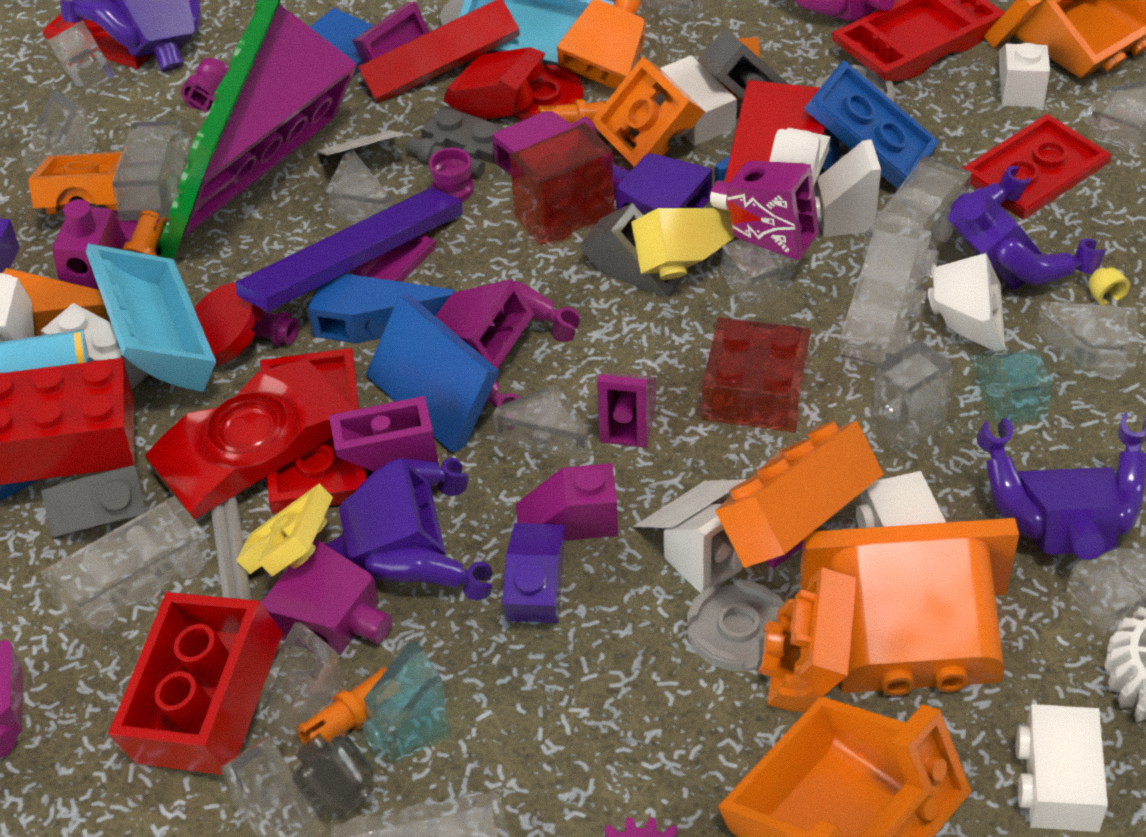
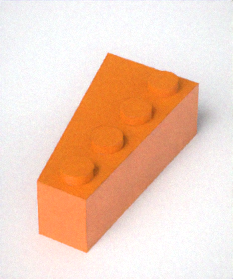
M835 420L816 427L807 433L808 439L779 450L752 477L729 490L731 496L715 512L744 568L786 554L884 475L857 420L840 427L837 426Z

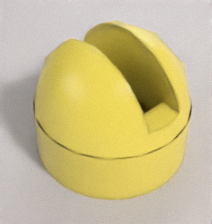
M1106 267L1094 271L1089 278L1088 287L1091 295L1103 306L1108 304L1103 298L1104 293L1109 292L1116 301L1127 295L1130 289V281L1116 268Z

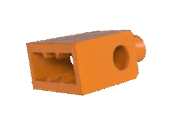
M592 0L557 46L558 66L607 87L617 89L638 63L645 41L646 21L642 17L635 15L641 5V1L615 0L614 4L610 5L601 0Z

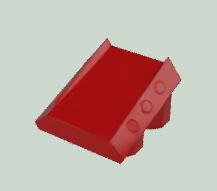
M532 47L479 55L447 87L443 101L457 111L480 119L511 116L514 112L521 111L532 103L535 94L529 84L542 75L544 69L542 61L545 58V53Z

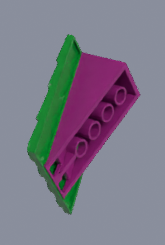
M257 0L255 3V12L237 44L229 70L215 91V100L188 154V163L177 187L178 193L172 203L167 217L168 222L158 243V249L162 251L160 257L175 259L182 237L185 238L314 137L337 115L357 63L280 5L281 0Z

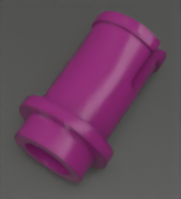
M263 311L261 322L259 323L256 320L251 330L255 333L254 336L269 339L273 345L281 347L283 343L290 345L295 341L299 331V323L289 312L281 311L275 314Z

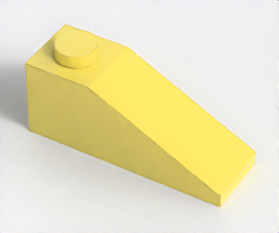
M657 208L631 222L641 274L659 273L660 279L663 280L686 275V268L705 260L736 237L733 234L730 210L721 208Z

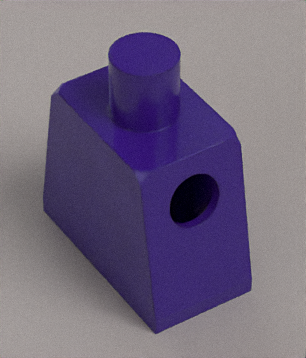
M651 153L646 154L631 171L612 165L605 175L603 185L605 189L616 193V211L631 203L635 205L642 215L657 208H704L710 201L712 169Z

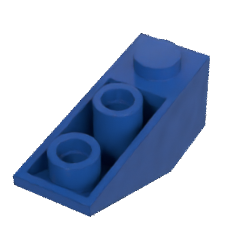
M343 274L316 289L308 307L313 337L356 344L381 339L399 296H412L436 316L449 296L455 293V290Z

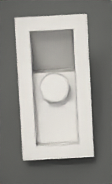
M787 128V130L778 129L769 162L810 164L813 185H815L829 151L830 136L793 128Z

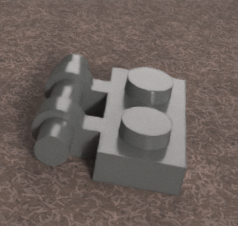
M442 106L421 129L422 139L424 140L410 137L406 144V151L418 156L419 161L429 164L431 155L436 151L450 147L460 148L471 156V176L480 178L485 171V163L483 161L494 163L492 134L506 127Z

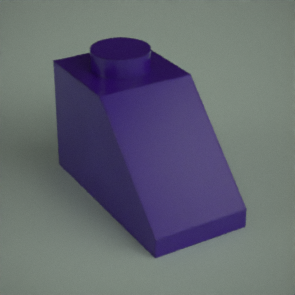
M514 523L506 553L502 601L507 621L559 623L565 525Z

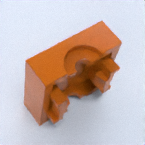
M642 56L591 121L596 129L635 167L646 154L653 153L664 156L669 150L668 142L671 137L676 134L681 135L685 129L691 130L706 111L662 69ZM659 92L666 97L661 106L654 101L660 94ZM634 128L635 130L639 131V133L635 135L632 132H630V130ZM631 142L636 145L635 148L630 144Z
M131 151L47 156L28 179L33 208H45L46 214H57L59 210H63L72 197L80 196L89 204L95 203V205H105L111 210H119V203L123 197H126L127 191L135 181Z
M821 567L809 579V586L805 590H800L795 595V600L789 598L778 609L777 621H768L764 625L763 658L758 673L770 676L767 705L787 711L804 713L820 696L826 695L848 676L856 577Z

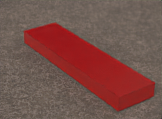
M494 0L358 66V69L376 103H379L520 36V29L504 1Z

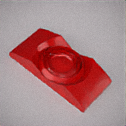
M899 0L889 10L884 11L880 9L833 31L831 40L883 80L900 81L917 77L924 73L936 60L951 52L963 53L985 40V34L1005 12L988 0Z
M309 360L287 363L256 373L235 397L227 399L220 406L187 413L160 437L145 454V458L192 520H195L332 438L329 415L354 409Z

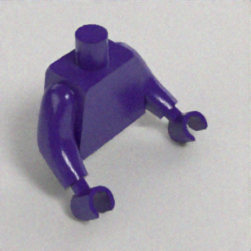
M60 0L61 16L64 21L75 23L86 19L98 24L117 42L127 47L131 55L139 57L155 54L162 72L184 65L178 48L183 47L195 35L200 22V0Z
M1009 166L999 184L992 183L983 188L976 189L973 193H963L951 205V213H949L947 220L961 239L977 255L987 254L995 273L1011 290L1021 287L1024 283L1033 286L1047 284L1073 275L1075 269L1093 274L1095 270L1100 268L1106 252L1105 249L1094 250L1097 242L1094 239L1084 238L1080 240L1076 253L1073 256L1067 252L1042 254L1021 226L1000 206L1005 199L1018 201L1031 180L1030 178L1025 180L1016 179L1015 176L1019 171L1017 166Z
M1127 412L1122 416L1118 428V437L1126 447L1125 451L1120 452L1116 475L1113 467L1017 471L1012 457H1006L1004 447L1013 435L1011 422L1007 418H1002L998 424V433L1001 438H996L991 435L989 424L986 420L978 431L977 443L984 451L989 452L991 460H987L986 465L993 503L998 513L1004 519L1015 518L1018 532L1024 537L1032 539L1043 553L1049 555L1076 554L1083 560H1092L1099 557L1103 552L1114 551L1117 548L1118 536H1124L1131 532L1142 508L1145 488L1146 453L1141 452V445L1146 441V414L1143 419V431L1132 432L1128 429L1126 425Z
M394 459L376 470L352 495L342 501L339 513L343 534L325 545L369 572L374 579L388 582H425L457 588L459 584H463L464 594L472 600H482L489 597L493 589L491 584L477 581L491 579L493 571L487 563L483 561L475 562L466 570L463 569L461 562L445 556L446 551L431 487L438 484L440 491L448 496H456L466 490L469 476L466 473H462L463 465L458 459H445L441 467L434 461Z

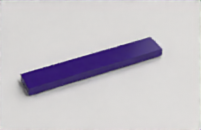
M430 187L236 281L237 296L269 312L463 214L462 200Z

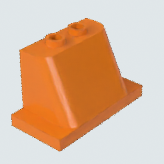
M1016 0L984 37L993 49L1013 37L1018 38L1024 43L1048 45L1049 59L1080 79H1084L1102 67L1106 72L1113 70L1127 59L1125 53L1129 51L1133 56H1136L1146 49V0Z
M1015 518L813 531L803 539L799 591L805 590L809 586V579L821 567L857 578L848 676L840 682L842 693L883 691L890 696H900L911 692L914 688L937 687L942 692H956L967 685L1002 682L1004 664L995 595H1007L1019 538Z
M820 696L718 805V808L728 829L737 837H934L972 791L940 709L922 704L905 723Z

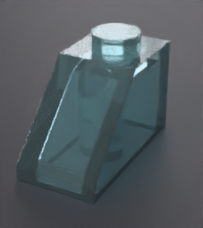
M1015 348L971 355V360L998 424L1002 418H1007L1012 425L1046 420L1053 383L1038 349Z
M416 639L406 644L364 698L368 721L363 722L361 725L365 737L375 753L384 749L392 765L451 736L442 679Z

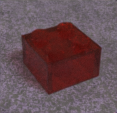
M586 123L510 154L514 215L540 246L553 240H564L573 231L591 223L597 224L601 218L615 212L613 151Z
M718 317L702 384V420L796 433L809 366L811 328Z

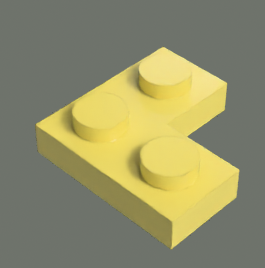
M319 483L251 532L236 561L249 574L262 566L272 577L288 565L292 568L299 567L313 554L316 548L313 541L327 523V519L324 516L333 497Z

